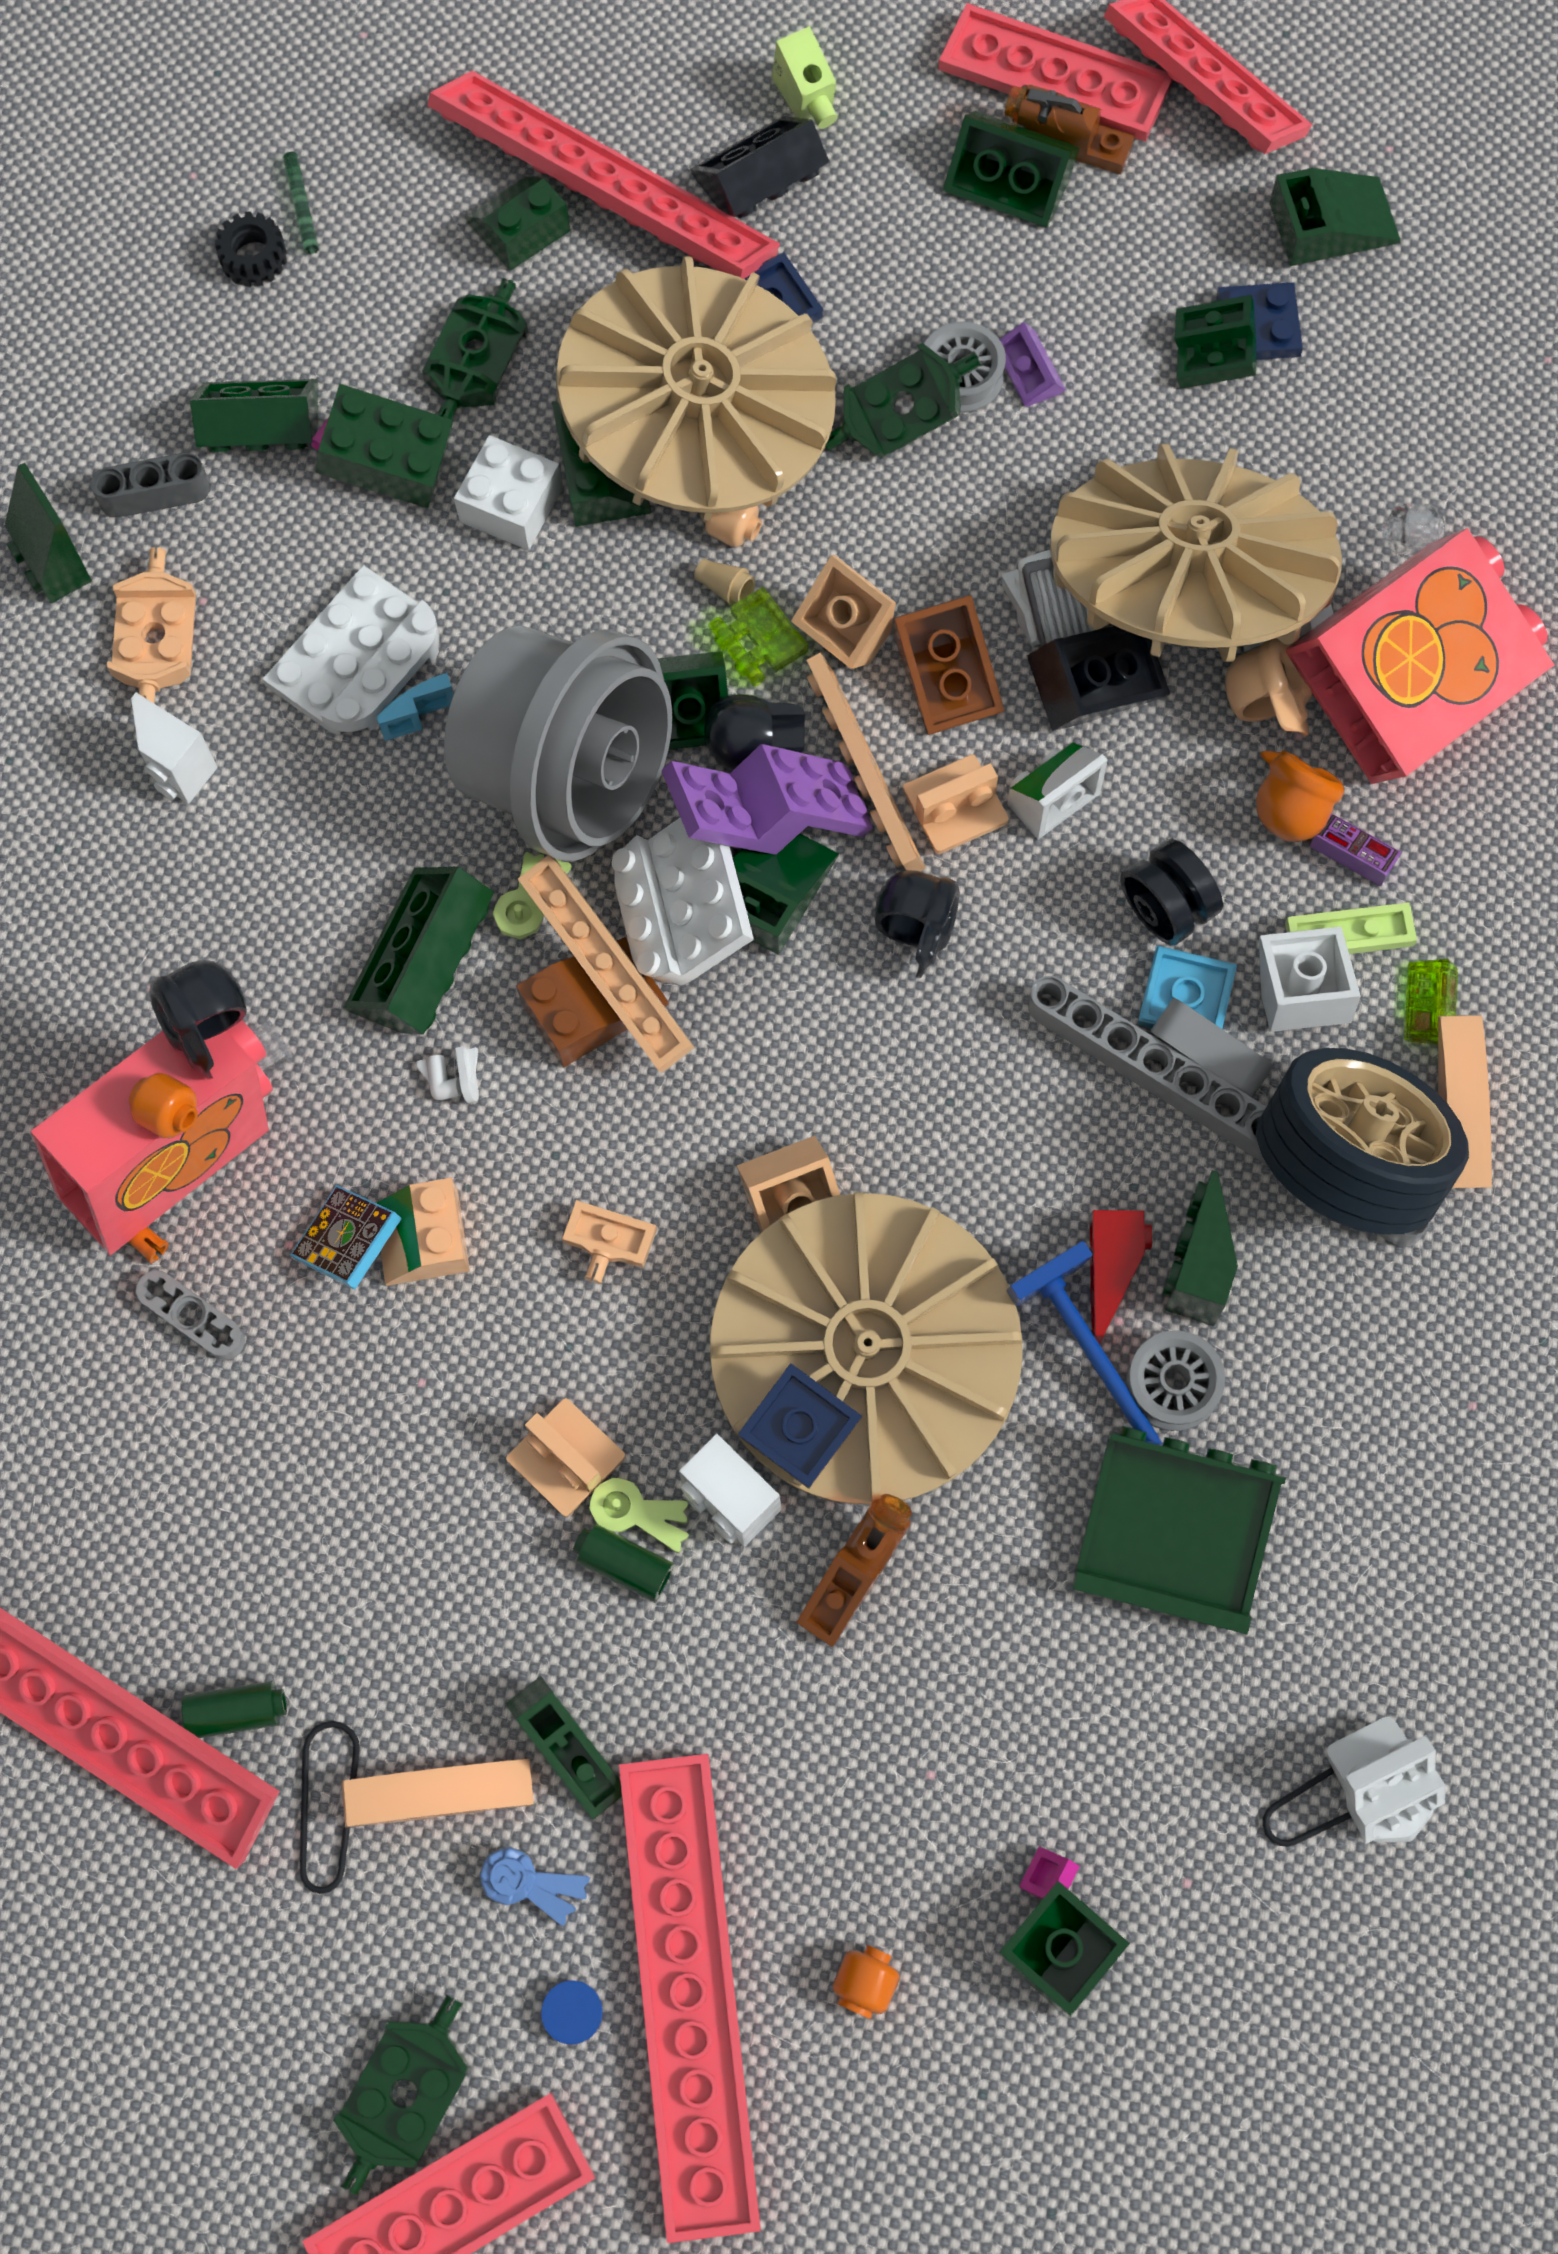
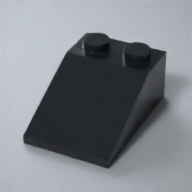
M1117 626L1054 639L1026 655L1052 731L1084 724L1170 695L1157 656L1151 655L1152 639L1133 634Z

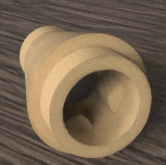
M704 558L698 563L695 570V580L703 583L729 605H744L750 599L755 588V577L750 575L746 568L712 562Z

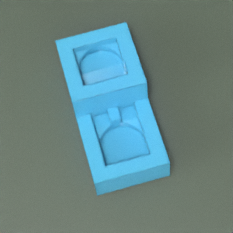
M447 673L416 685L385 707L377 716L385 741L423 730L419 715L450 706L454 693Z

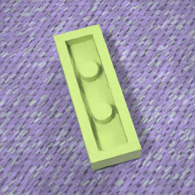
M1410 902L1287 917L1285 921L1286 932L1342 927L1349 954L1414 947L1417 942Z

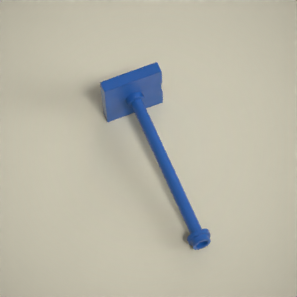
M1084 1240L1010 1285L1006 1292L1016 1305V1308L1039 1293L1042 1294L1044 1299L1050 1298L1132 1428L1147 1432L1145 1440L1163 1444L1064 1290V1287L1067 1285L1063 1279L1080 1269L1093 1255Z

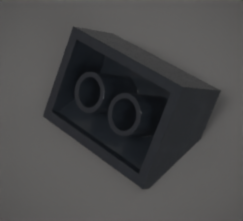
M782 116L690 170L693 177L718 209L728 215L743 218L754 213L758 209L756 204L767 198L768 200H775L788 193V186L796 181L806 182L820 174L819 168L830 161L812 119Z

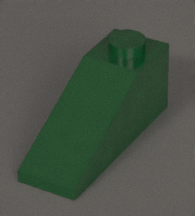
M539 1676L505 1703L519 1725L593 1820L622 1797L620 1779L542 1676Z

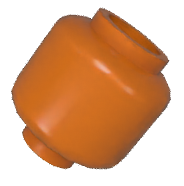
M156 1073L140 1079L133 1087L129 1096L132 1119L141 1127L161 1138H174L182 1132L188 1131L196 1122L198 1111L196 1109L197 1098L195 1092L189 1086L168 1074Z
M869 1945L866 1946L864 1953L856 1950L848 1951L832 1984L833 1992L839 1996L837 2004L868 2019H871L873 2013H885L900 1980L898 1971L889 1965L892 1956Z

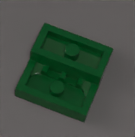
M1252 295L1176 309L1174 339L1178 347L1176 379L1180 389L1256 376V327Z

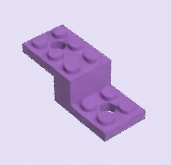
M761 744L731 773L671 761L661 770L687 835L691 839L776 855L807 826L860 837L865 836L873 829L867 814V806L860 798L852 781V773L845 763Z

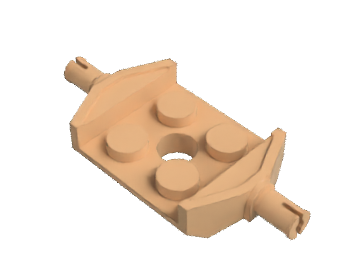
M155 547L149 549V567L146 572L113 585V591L117 597L112 661L107 662V668L111 676L123 684L137 687L139 694L154 704L155 692H160V688L181 684L191 675L196 592L193 585L164 571L166 550L157 547V553ZM159 629L165 632L163 639L157 643L145 641L147 634L153 630Z

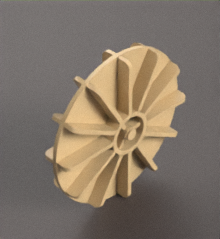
M684 256L681 266L659 267L633 274L628 269L619 271L613 283L602 288L580 309L575 311L572 321L564 334L558 354L556 368L557 402L560 405L563 418L571 435L580 447L579 457L584 463L592 462L607 477L634 493L633 503L640 506L643 500L646 499L673 509L700 512L702 521H711L713 513L744 510L761 504L770 507L777 503L780 495L800 482L815 466L822 455L834 422L836 374L830 369L818 340L810 330L813 321L809 315L803 314L798 316L780 299L759 287L757 284L760 275L752 272L748 280L722 271L694 267L693 258Z
M1168 443L1160 444L1156 460L1122 467L1109 459L1098 462L1093 479L1084 483L1074 492H1067L1062 496L1052 525L1050 538L1051 558L1054 565L1053 578L1057 587L1067 589L1088 609L1087 623L1095 630L1111 623L1133 634L1152 639L1151 655L1160 657L1165 644L1170 643L1190 647L1218 648L1224 662H1231L1235 660L1237 646L1256 644L1277 638L1286 645L1292 644L1299 639L1301 627L1331 604L1342 570L1341 548L1336 536L1338 521L1332 512H1320L1312 503L1299 494L1301 479L1294 473H1289L1278 480H1274L1252 470L1236 466L1238 450L1232 448L1229 449L1223 463L1197 459H1175Z
M863 1192L837 1195L799 1207L779 1218L749 1244L732 1267L720 1291L712 1320L710 1359L716 1393L724 1414L738 1436L742 1427L790 1363H792L862 1415V1418L809 1489L738 1437L746 1449L764 1467L797 1489L820 1498L848 1504L872 1505L895 1503L933 1491L953 1480L969 1468L985 1452L1006 1421L1015 1400L1022 1367V1333L1016 1305L1006 1292L1009 1288L1008 1283L1000 1271L997 1262L967 1230L934 1207L930 1208L921 1203L897 1196Z

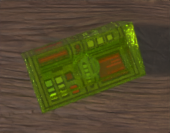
M1448 958L1408 962L1404 1040L1406 1042L1438 1045V1016L1456 1015L1458 969Z

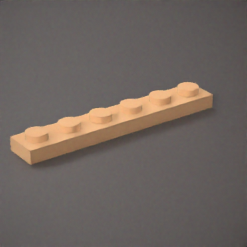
M820 652L807 659L812 674L807 676L809 684L817 697L824 696L828 705L827 708L822 710L831 729L833 731L839 729L844 741L838 743L839 748L849 765L855 763L860 773L854 777L862 796L865 799L871 797L876 809L870 811V814L880 833L887 831L892 843L887 845L886 848L895 866L898 868L903 865L906 870L922 871L926 869L923 860L835 673Z
M547 855L518 878L519 882L658 1071L663 1073L695 1048L555 858Z

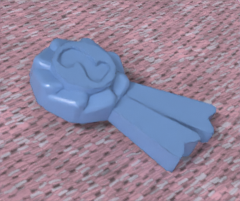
M509 1846L490 1853L485 1859L479 1874L484 1892L491 1900L503 1905H509L528 1898L562 1926L566 1923V1915L573 1913L576 1908L556 1894L587 1899L584 1887L590 1881V1877L586 1875L537 1872L528 1854Z

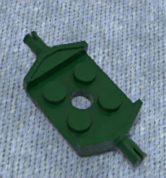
M507 278L501 279V283L494 296L482 297L467 294L456 300L422 370L424 382L443 399L437 415L452 419L457 408L493 406L496 404L495 392L521 337L527 338L529 334L527 322L516 309L508 305L516 289V284L509 279L507 283ZM473 339H479L484 342L483 346L478 350H468L464 347L468 341Z
M920 343L917 345L919 351L853 388L849 384L844 386L845 422L842 423L843 426L831 431L826 444L827 449L831 451V449L850 439L852 442L858 441L875 456L882 459L958 417L961 408L959 383L962 382L961 376L982 366L976 352L972 351V353L955 363H948L924 343ZM911 395L914 398V405L911 411L906 414L896 413L895 405L897 400L901 396Z
M448 1994L445 1995L434 2019L430 2020L428 2024L388 2021L383 2037L340 2113L336 2114L333 2121L356 2154L354 2156L356 2161H354L343 2183L340 2185L345 2190L350 2189V2193L358 2196L371 2168L376 2169L377 2165L417 2167L469 2072L470 2065L449 2036L451 2030L448 2028L463 2005L459 2000H454V1997ZM402 2079L412 2081L417 2088L415 2102L405 2108L398 2106L392 2095L395 2084Z

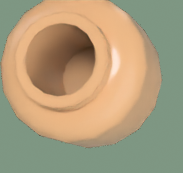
M754 506L744 510L713 513L711 521H704L706 532L709 536L731 547H739L747 539L753 541L762 526V520L758 518L759 507Z

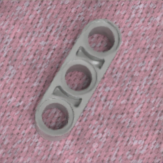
M1174 997L1150 1030V1033L1250 1097L1254 1096L1274 1067L1267 1059Z

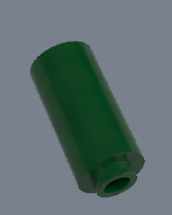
M595 1524L591 1530L584 1528L573 1547V1552L578 1554L577 1564L653 1603H656L661 1596L675 1563L598 1524Z
M274 1681L188 1694L182 1698L184 1729L198 1738L278 1726L280 1724V1716L287 1715L285 1691L283 1688L277 1689Z

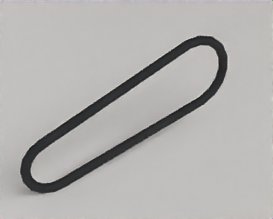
M337 1721L323 1722L314 1727L305 1738L302 1749L300 1878L307 1889L319 1894L332 1891L342 1881L345 1871L350 1827H345L344 1822L336 1878L327 1886H315L309 1881L306 1872L310 1744L315 1735L323 1729L333 1727L347 1733L353 1744L350 1780L357 1778L360 1755L359 1739L353 1729L345 1723Z
M1332 1767L1267 1808L1263 1816V1829L1271 1842L1278 1846H1293L1352 1818L1350 1813L1347 1812L1289 1840L1280 1839L1271 1832L1269 1820L1272 1813L1334 1774L1335 1772Z

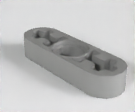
M150 1271L139 1279L136 1286V1295L139 1301L152 1313L217 1359L229 1360L241 1353L245 1344V1336L241 1328L233 1320L163 1271ZM164 1283L163 1289L175 1299L171 1307L157 1296L150 1301L152 1294L149 1292V1288L153 1284L160 1287ZM190 1304L200 1306L202 1316L198 1323L192 1326H184L180 1323L179 1315L185 1306ZM210 1324L223 1334L231 1330L229 1336L233 1342L229 1347L221 1344L218 1349L216 1348L218 1341L206 1331Z

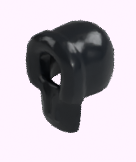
M737 694L725 696L712 705L705 718V744L716 762L731 770H734L761 744L802 753L804 750L805 713L799 705L768 702L754 695Z
M905 870L894 874L883 884L875 906V926L879 932L891 940L902 944L918 946L915 960L919 964L916 978H921L928 966L934 964L937 953L945 949L949 943L958 911L960 890L957 882L950 878H938L917 870Z
M200 960L178 968L167 976H158L152 980L149 997L156 1018L168 1042L173 1048L183 1051L191 1068L198 1069L206 1079H212L213 1076L210 1073V1069L214 1066V1062L204 1040L217 1036L238 1024L245 1017L247 1009L242 989L233 974L217 962Z

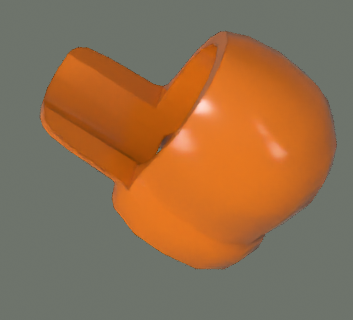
M1282 750V752L1262 751L1260 756L1270 765V772L1260 786L1256 797V810L1259 820L1270 833L1284 841L1301 842L1315 837L1326 826L1334 805L1342 799L1345 791L1343 783L1332 773L1319 767L1313 768L1297 755Z

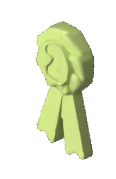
M526 852L520 876L544 859V854L533 856ZM556 859L567 874L572 868L571 864ZM520 882L518 889L507 892L499 897L493 911L494 919L501 933L518 940L537 933L544 919V914Z
M611 1478L594 1489L589 1508L598 1525L612 1532L619 1533L636 1525L674 1552H681V1542L687 1540L689 1534L664 1520L686 1524L687 1516L684 1512L688 1508L687 1501L644 1500L638 1487L633 1482L621 1478Z

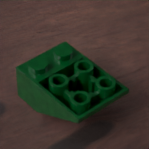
M1308 168L1276 175L1269 204L1290 266L1400 244L1401 239L1379 177L1320 168Z
M798 834L776 855L741 848L733 858L751 926L753 942L777 955L781 953L837 860L839 853L802 834Z
M1212 1170L1206 1183L1198 1181L1195 1193L1192 1195L1186 1217L1193 1219V1221L1186 1220L1173 1255L1181 1258L1180 1262L1173 1261L1161 1295L1169 1297L1165 1311L1214 1326L1226 1306L1238 1264L1219 1173Z

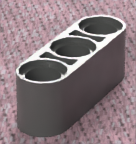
M190 452L105 467L94 473L90 484L101 510L112 518L197 503L208 496L211 488L201 459ZM189 476H194L192 479L184 480ZM156 483L154 486L147 487L149 484ZM114 490H118V491H116L115 493H113V494H111V495H107V494H109L110 492H112V491H114Z

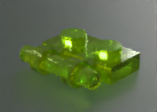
M764 586L731 606V614L736 621L727 626L721 617H716L708 625L715 635L714 642L721 651L726 650L735 662V670L741 677H746L754 687L760 685L766 678L759 669V665L767 661L776 673L808 653V644ZM746 634L756 646L749 652L738 641Z

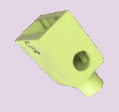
M809 26L777 40L772 72L774 83L796 118L810 119L813 117L819 129L829 127L838 118L833 108L836 81L812 29Z

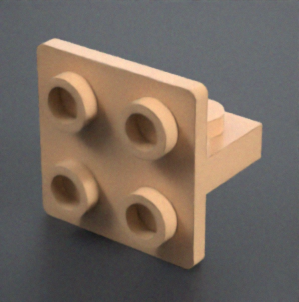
M973 754L903 785V792L936 854H942L1008 824L1009 817L996 795L998 775L991 763L981 767L977 757Z
M564 1398L544 1419L536 1413L525 1424L529 1434L507 1455L506 1460L564 1517H569L594 1492V1489L625 1460L626 1455L569 1399Z

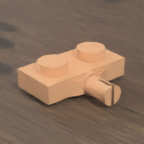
M576 1200L562 1240L564 1244L583 1249L593 1256L584 1278L590 1282H593L594 1278L595 1284H601L609 1261H621L644 1268L657 1232V1227L654 1224Z

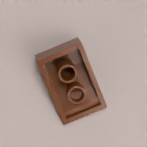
M972 595L963 596L893 618L892 630L927 735L1005 712Z
M624 937L616 940L634 964L627 939ZM574 956L551 964L516 985L522 1005L563 1068L627 1030V1027ZM641 974L664 1006L669 1005L668 1000L654 979Z

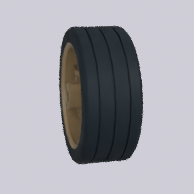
M1348 1048L1316 1049L1305 1052L1294 1059L1257 1122L1256 1139L1261 1155L1276 1179L1294 1197L1333 1222L1354 1230L1373 1234H1406L1421 1229L1432 1220L1463 1172L1469 1159V1143L1460 1120L1451 1107L1429 1085L1414 1074L1388 1060L1370 1053Z

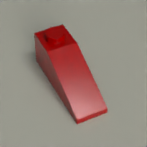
M1092 1211L1089 1220V1249L1093 1254L1090 1258L1091 1332L1099 1344H1101L1143 1259L1145 1250L1152 1249V1225L1145 1224L1144 1211Z

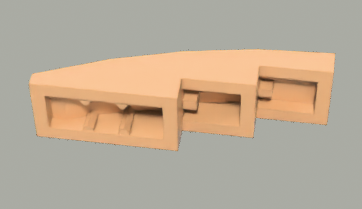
M1482 1015L1438 1016V1095L1451 1107L1460 1120L1469 1143V1159L1452 1188L1492 1187L1490 1097Z
M529 1759L444 1767L341 1781L345 1827L434 1819L440 1816L480 1813L486 1810L525 1807L534 1804Z

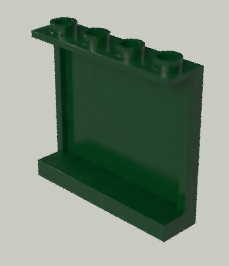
M1121 1426L1120 1433L1110 1431L1072 1582L1073 1589L1248 1635L1252 1619L1250 1610L1281 1484H1285L1286 1478L1276 1473L1277 1465L1251 1459L1250 1466H1245L1232 1462L1234 1454L1208 1448L1206 1455L1189 1451L1190 1443L1182 1440L1164 1437L1163 1444L1145 1440L1147 1432L1127 1426Z

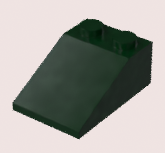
M25 462L17 467L4 525L12 539L6 545L17 564L25 561L30 570L24 572V575L34 592L37 594L43 591L52 604L87 585L92 580L62 521Z

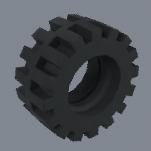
M251 211L245 212V217L241 218L239 214L233 215L234 221L232 222L226 219L222 223L224 230L218 228L216 233L217 239H215L216 253L224 274L228 278L231 277L232 281L236 284L242 281L245 287H251L252 282H256L258 287L263 286V280L265 279L269 283L275 280L274 273L280 275L283 271L282 264L286 265L287 251L278 225H275L274 220L270 217L265 219L264 214L259 212L254 217ZM258 242L265 244L264 249L256 255L246 257L237 255L238 250L248 243Z

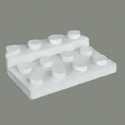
M363 565L265 675L263 682L271 691L334 734L340 735L341 732L359 731L367 727L371 731L379 725L377 716L387 707L426 661L431 664L435 661L439 653V629L435 615L425 601L416 602Z
M678 818L649 840L636 835L625 848L618 849L613 855L612 868L615 870V889L631 956L639 973L661 982L684 985L754 940L729 846L689 838L681 818Z

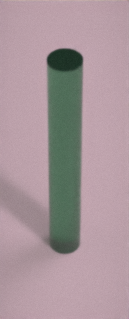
M293 151L286 152L283 155V161L304 252L306 254H315L319 251V246L298 155Z

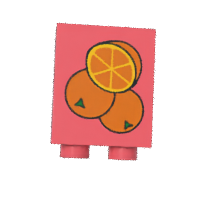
M1468 528L1431 542L1286 649V654L1305 683L1310 687L1312 694L1371 784L1408 776L1554 666L1553 661L1543 647L1547 642L1548 635L1542 620L1529 607L1522 604L1516 605L1500 579L1504 575L1505 568L1499 552L1485 538L1480 536L1473 537Z
M242 1020L229 1030L204 1040L214 1062V1066L210 1069V1073L213 1076L212 1079H206L198 1069L191 1068L183 1051L173 1048L164 1032L161 1031L30 1131L56 1197L110 1256L130 1241L138 1232L149 1226L269 1131L263 1098L273 1091V1087L266 1074L257 1064L266 1057V1051L254 1032ZM156 1073L168 1074L186 1084L195 1092L197 1098L196 1109L198 1116L196 1122L188 1131L182 1132L171 1139L161 1138L138 1125L132 1119L129 1096L135 1084L140 1079Z

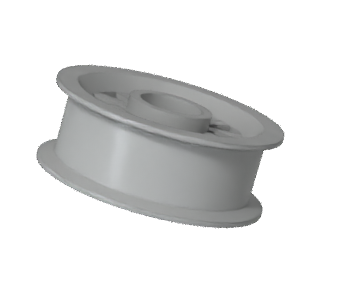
M954 322L938 328L927 338L924 344L948 363H955L972 353V351H975L982 364L981 367L961 376L962 382L959 383L960 412L979 410L990 404L997 397L1004 381L1006 355L1001 341L991 330L972 322Z
M1166 1331L1152 1336L1136 1351L1127 1371L1126 1386L1151 1425L1168 1431H1182L1199 1425L1211 1415L1224 1392L1225 1371L1218 1353L1203 1338L1185 1331ZM1167 1352L1168 1362L1162 1356V1353ZM1176 1352L1183 1353L1181 1360H1177ZM1189 1356L1196 1360L1191 1365L1186 1363ZM1153 1360L1158 1367L1149 1364V1362ZM1200 1367L1204 1371V1373L1194 1374ZM1169 1372L1181 1374L1186 1381V1387L1181 1390L1170 1388L1165 1382L1164 1375ZM1144 1373L1154 1378L1144 1379ZM1198 1383H1206V1388H1204V1387H1202V1386H1200V1385H1197V1384H1198ZM1147 1388H1157L1150 1395L1146 1390ZM1193 1395H1196L1203 1399L1200 1402H1198ZM1160 1396L1164 1398L1161 1406L1155 1402ZM1183 1400L1189 1406V1409L1184 1410ZM1170 1401H1174L1175 1410L1167 1409Z

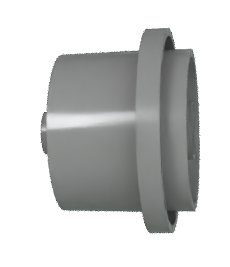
M512 626L496 633L477 651L469 662L456 687L450 704L445 727L444 754L447 771L453 785L462 794L513 815L516 829L524 842L532 849L558 860L576 861L596 852L603 845L614 841L630 828L646 807L657 786L668 754L672 731V705L657 656L642 640L614 630L603 629L594 631L583 636L575 643L525 626Z

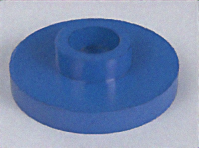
M575 1980L561 1982L554 1986L544 1998L541 2008L542 2023L547 2033L560 2043L572 2045L585 2042L597 2032L602 2022L603 2006L597 1992L584 1982Z

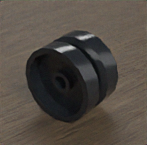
M1173 838L1165 840L1151 850L1148 858L1149 862L1144 859L1138 860L1121 872L1120 883L1129 905L1145 927L1160 941L1170 946L1179 944L1191 935L1195 927L1194 923L1198 925L1206 924L1222 911L1223 900L1221 892L1205 864L1185 844Z

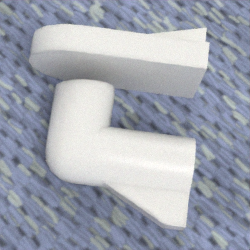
M464 1046L455 1048L459 1078L447 1079L445 1057L443 1055H433L424 1060L416 1061L418 1069L429 1082L430 1093L434 1099L446 1100L463 1094L467 1103L478 1101L479 1091L476 1066L479 1049L476 1047L466 1049Z

